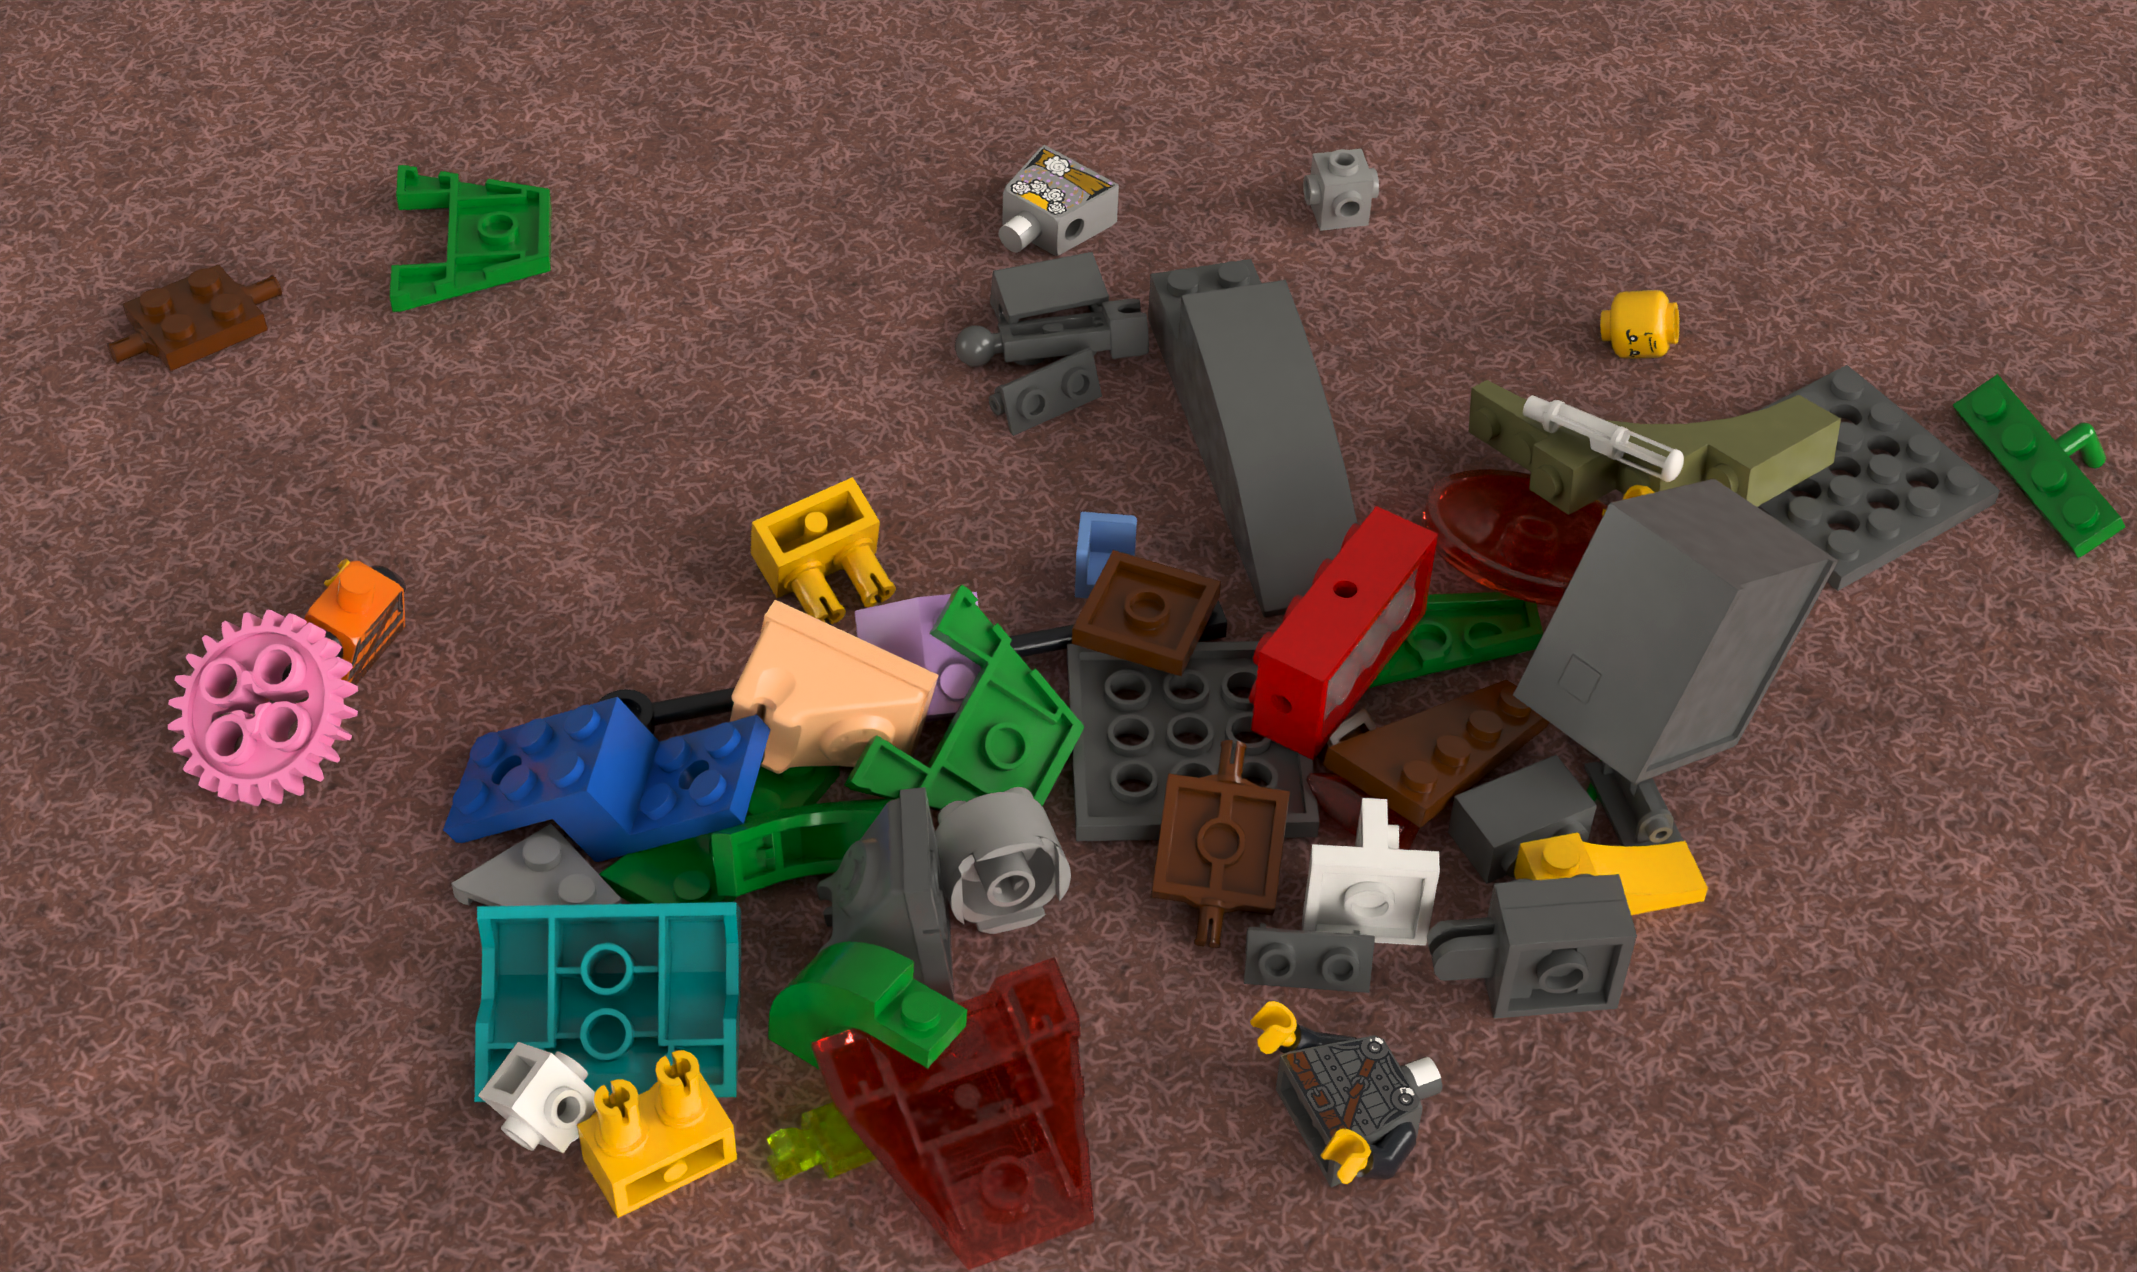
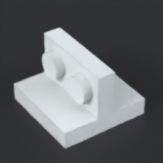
M1362 798L1355 847L1312 844L1302 916V930L1352 934L1353 930H1360V935L1375 936V943L1426 945L1440 873L1439 851L1399 849V826L1388 825L1387 799Z

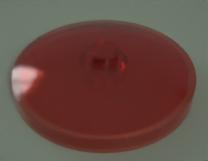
M1476 469L1454 473L1439 480L1429 492L1421 519L1422 527L1438 534L1436 545L1438 555L1465 576L1490 589L1524 601L1558 607L1603 518V509L1607 510L1608 506L1599 500H1595L1568 515L1529 490L1531 474L1516 471Z

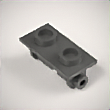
M1088 347L1073 355L1063 357L1057 362L995 388V394L989 396V405L996 415L1006 414L1009 430L1013 436L1102 397L1092 348Z
M1603 761L1585 764L1584 769L1621 846H1649L1684 841L1653 778L1633 784Z
M1260 923L1259 927H1248L1245 946L1244 984L1369 993L1375 936L1360 935V930H1353L1352 934L1266 928L1264 923Z

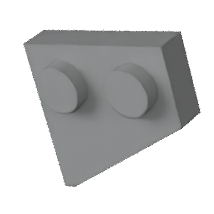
M549 824L451 883L454 897L459 902L469 906L473 900L488 906L622 904V899L552 824Z

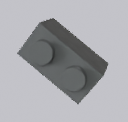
M1554 755L1454 796L1448 833L1487 884L1506 875L1512 878L1515 877L1514 869L1520 843L1577 832L1582 841L1587 842L1597 805L1560 758Z

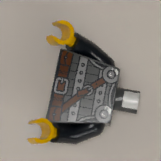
M1276 1001L1267 1002L1250 1020L1253 1027L1264 1031L1257 1039L1258 1047L1265 1054H1272L1277 1049L1284 1053L1280 1055L1276 1091L1330 1187L1341 1183L1348 1184L1352 1182L1355 1176L1381 1180L1394 1177L1416 1145L1423 1109L1420 1100L1437 1095L1442 1091L1441 1076L1433 1060L1429 1057H1423L1400 1066L1385 1040L1378 1036L1356 1038L1316 1032L1297 1024L1293 1013L1283 1004Z

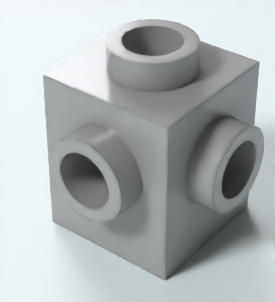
M1341 149L1333 152L1313 154L1311 175L1304 176L1303 191L1306 204L1311 205L1320 231L1369 225L1372 198H1377L1379 195V179L1376 169L1369 168L1362 149Z

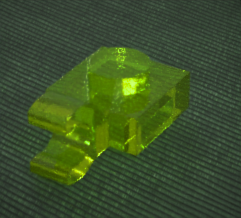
M861 1091L801 1114L802 1130L798 1128H785L767 1137V1143L773 1152L772 1155L767 1157V1162L777 1181H783L821 1164L828 1179H831L889 1154V1140Z

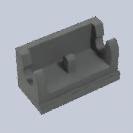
M1093 252L994 270L992 275L990 304L999 323L1007 322L1008 324L1018 323L1020 318L1088 305L1091 312L1102 311V302L1109 301V295Z

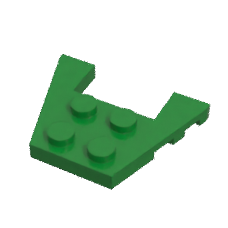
M398 165L396 197L399 210L449 208L447 261L445 263L391 266L390 302L392 312L413 309L551 271L552 203L550 189L487 179L486 186L460 182L459 174L440 171L438 178L418 175L417 167Z
M961 584L952 592L929 634L978 664L981 669L931 760L925 766L876 735L867 743L844 786L853 791L886 799L900 798V790L925 787L929 807L936 811H941L942 808L954 801L967 802L982 795L1005 792L1014 787H1022L1028 789L1032 793L1033 798L1043 806L1085 726L1036 668L1031 670L1010 645L1012 639L998 623L995 625L991 623L975 604L978 601L970 589Z

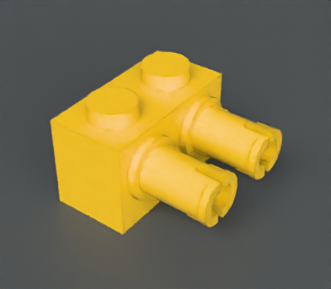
M853 477L752 522L751 555L776 598L794 592L806 614L825 622L824 619L827 618L831 624L839 622L846 614L845 608L839 603L825 579V576L838 570H845L860 595L863 605L867 608L877 605L875 595L878 596L882 603L889 599L896 591L894 583L890 581L874 555L877 551L880 521Z
M685 1050L672 1052V1066H670L666 1055L656 1063L655 1069L658 1082L648 1091L639 1095L636 1087L624 1079L610 1081L611 1095H609L605 1085L599 1087L594 1095L596 1112L589 1119L577 1124L583 1160L617 1218L737 1160L734 1126L700 1073L697 1058L690 1052Z

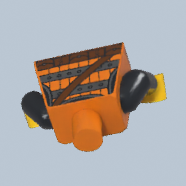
M344 559L337 565L340 569L338 573L331 579L325 580L324 585L328 588L309 608L304 620L307 621V624L310 622L326 631L325 637L341 645L342 648L336 657L351 663L353 666L341 680L357 685L405 628L404 593L406 585L402 577L386 567L377 565L369 567L360 561L350 562L348 559ZM292 663L285 668L282 682L289 676Z

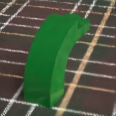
M894 799L838 801L779 809L747 816L742 825L711 833L718 896L737 897L785 880L836 872L849 847L863 837L885 805Z
M851 941L840 942L821 950L776 996L769 1012L768 1039L820 1070L853 1032L858 1029L870 1034L928 1069L966 1027L967 1009L914 979V961L874 944Z

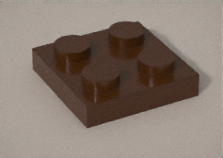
M1113 550L1072 628V644L1182 677L1220 598L1221 581Z

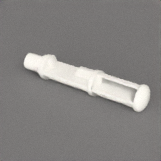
M1532 395L1524 405L1523 415L1542 423L1545 431L1555 433L1561 426L1588 436L1592 450L1656 476L1665 482L1673 481L1682 470L1684 456L1680 450L1670 448L1634 433L1625 427H1620L1565 404V402L1560 400L1548 402ZM1631 435L1671 453L1668 457H1665L1628 440ZM1624 452L1661 467V474L1622 458Z

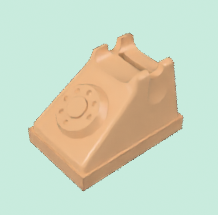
M774 600L764 616L761 634L731 697L734 705L730 722L757 714L771 729L761 767L776 774H780L793 767H854L869 740L876 735L912 757L919 743L939 675L780 601Z

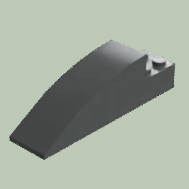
M1251 259L1150 274L1148 309L1150 326L1264 618L1283 615L1296 595L1304 596L1311 588L1314 576L1321 563L1326 558L1333 560L1341 550L1346 533L1354 523H1357L1347 473L1333 420L1299 313L1286 280L1261 283Z

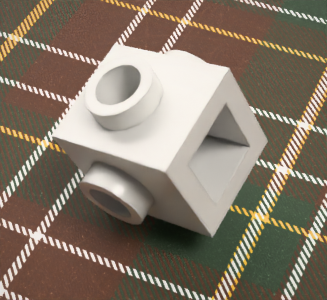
M520 1042L515 1045L478 1095L506 1119L501 1126V1130L512 1140L531 1151L540 1144L564 1153L571 1142L579 1138L577 1124L589 1119L596 1109L594 1105L595 1092L584 1083L589 1074L579 1063L557 1051L553 1055L550 1052Z

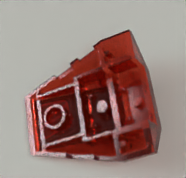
M1055 957L996 977L988 993L957 1003L967 1009L966 1027L928 1069L870 1034L855 1028L812 1042L811 1044L835 1109L969 1271L1091 1225L1094 1222L1089 1142L1085 1135L1083 1107L1085 1087L1084 1076H1081L1079 1038L1081 1037L1080 1018Z

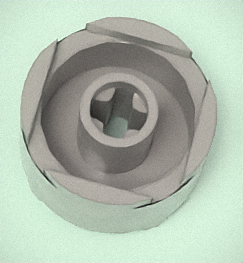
M1014 787L1005 792L982 795L967 802L954 801L942 808L938 814L939 826L935 831L941 862V882L953 914L961 923L964 924L965 919L975 923L978 931L989 934H997L1030 926L1046 915L1043 906L1055 895H1057L1060 902L1066 894L1071 880L1069 863L1044 808L1033 798L1032 793L1028 789Z

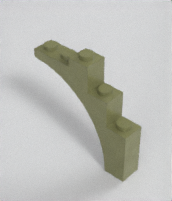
M1488 380L1471 388L1468 432L1531 472L1529 490L1569 515L1615 489L1625 494L1630 487L1642 485L1651 488L1654 492H1659L1710 479H1716L1758 507L1834 463L1841 418L1801 395H1796L1769 408L1728 419L1688 424H1639L1606 420L1670 448L1680 450L1684 456L1683 467L1680 474L1671 482H1665L1656 476L1592 450L1588 436L1561 426L1555 433L1545 431L1542 423L1523 415V408L1527 399L1519 397ZM1631 435L1628 440L1665 457H1668L1671 453ZM1624 452L1622 458L1659 474L1662 472V468L1628 453Z

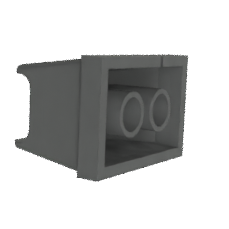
M925 787L900 790V798L889 801L863 837L849 847L839 869L832 876L819 882L817 886L819 900H829L832 902V906L825 908L823 915L826 925L828 927L833 926V932L829 942L821 947L818 953L830 945L848 941L864 942L887 948L914 961V979L954 1001L950 906L941 882L940 855Z

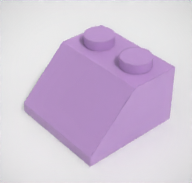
M972 592L977 598V592ZM951 594L916 597L856 610L855 622L858 638L939 675L925 722L953 719L981 667L929 634Z

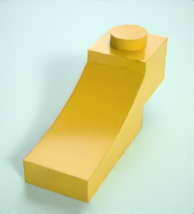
M1577 832L1520 843L1514 869L1516 879L1530 880L1571 878L1579 874H1591L1594 876L1619 874L1631 915L1702 902L1705 900L1708 890L1686 841L1649 846H1606L1583 842Z

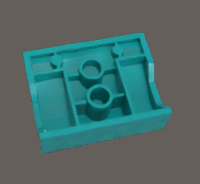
M736 902L477 906V922L482 945L481 1003L475 1027L474 1102H485L478 1095L518 1042L550 1052L553 1055L558 1051L569 1056L588 1072L589 1075L584 1080V1083L594 1092L599 1087L605 1085L609 1095L612 1094L610 1081L617 1079L631 1082L636 1087L638 1095L648 1091L658 1082L655 1073L656 1063L666 1055L670 1066H672V1052L685 1050L697 1058L700 1073L716 1098L737 1097L741 1000V908Z

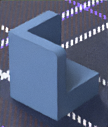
M1081 512L1076 552L1075 597H1089L1113 550L1135 556L1137 518L1135 516Z

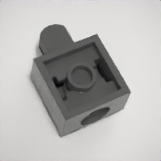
M1579 874L1571 878L1545 880L1516 879L1505 883H1494L1487 917L1440 921L1430 929L1427 935V942L1430 954L1432 955L1434 973L1440 980L1484 978L1493 1017L1507 1018L1617 1009L1637 934L1620 875L1594 876L1591 874Z

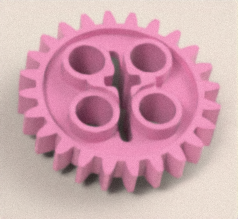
M266 610L263 619L246 612L242 618V629L228 621L222 622L223 639L221 641L207 635L202 637L207 651L203 658L188 653L186 659L195 670L191 676L178 675L174 679L186 690L184 696L170 699L168 705L182 711V717L169 723L168 729L185 736L172 749L174 753L189 758L183 770L186 773L199 777L198 785L201 788L212 792L218 791L219 797L232 802L240 799L241 802L252 806H259L263 798L272 803L281 804L284 789L298 796L304 794L302 777L307 776L320 782L324 779L323 772L319 766L323 758L336 763L340 761L339 755L331 746L334 740H351L352 735L342 729L340 725L342 719L352 718L358 714L357 710L344 705V698L356 693L358 686L341 680L353 666L351 663L336 657L342 647L339 643L325 637L326 631L310 622L307 624L306 620L291 613L284 617L272 610ZM292 663L289 676L282 682L285 668ZM237 677V684L234 690L228 695L229 687L232 681ZM309 696V698L306 701L295 704L296 701H300ZM230 713L217 719V717L221 714ZM298 720L297 730L288 740L290 727ZM243 734V741L241 743V746L234 753L235 743L237 739Z

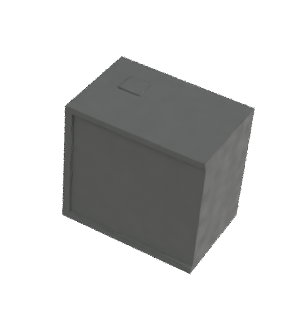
M1716 479L1611 502L1513 696L1633 784L1730 749L1737 745L1838 560Z

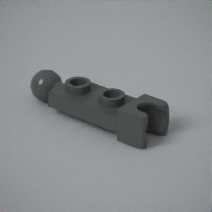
M1135 298L1102 302V311L1023 320L1014 324H1008L1007 322L998 323V333H991L983 326L971 325L964 328L955 340V352L958 358L968 366L975 367L987 364L994 354L1003 353L1005 362L1014 361L1019 365H1035L1044 361L1046 357L1073 355L1088 347L1092 348L1093 356L1097 351L1109 350L1113 359L1141 356L1149 353L1147 315L1141 312L1140 300Z

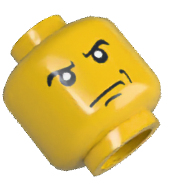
M1660 290L1620 292L1614 297L1611 310H1602L1600 321L1602 341H1611L1615 354L1620 358H1660L1668 352L1670 344L1678 343V305L1676 302L1670 303L1666 294Z

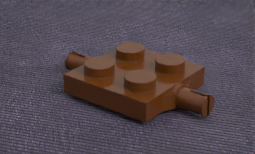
M219 264L210 268L196 270L186 278L162 288L150 289L140 297L123 303L126 317L135 328L136 333L112 343H107L109 353L116 364H119L146 351L150 355L160 358L166 367L173 371L267 331L264 314L256 305L281 296V286L274 275H270L268 278L249 286L236 283Z
M1233 740L1221 742L1218 774L1197 778L1168 773L1151 897L1185 902L1199 909L1194 944L1202 947L1206 944L1208 924H1211L1209 947H1221L1220 940L1224 913L1245 911L1273 916L1276 907L1290 791L1259 787L1242 778L1247 745L1240 741L1236 742L1233 764L1230 763Z

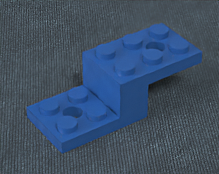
M614 697L594 704L582 705L576 709L546 718L534 719L529 723L498 732H490L477 737L470 750L469 761L459 788L453 796V804L443 830L456 843H465L553 819L595 862H600L628 853L631 854L742 825L745 821L771 729L756 714L682 736H674L659 742L618 697Z

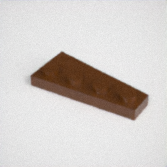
M1503 680L1331 745L1327 748L1323 766L1373 798L1387 799V807L1421 828L1454 801V796L1466 792L1543 731L1549 724V721L1513 696L1517 686L1508 680Z

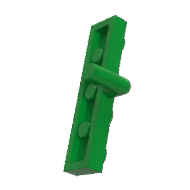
M1998 374L1953 404L1961 420L2077 558L2084 556L2125 528L2121 516L2069 457L2079 450L2084 463L2088 467L2099 468L2105 463L2106 455L2091 424L2079 423L2054 440Z

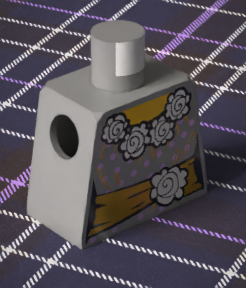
M1043 145L1005 186L1003 191V226L999 229V238L1008 250L1015 253L1020 252L1027 245L1033 243L1047 252L1059 256L1117 222L1119 184Z

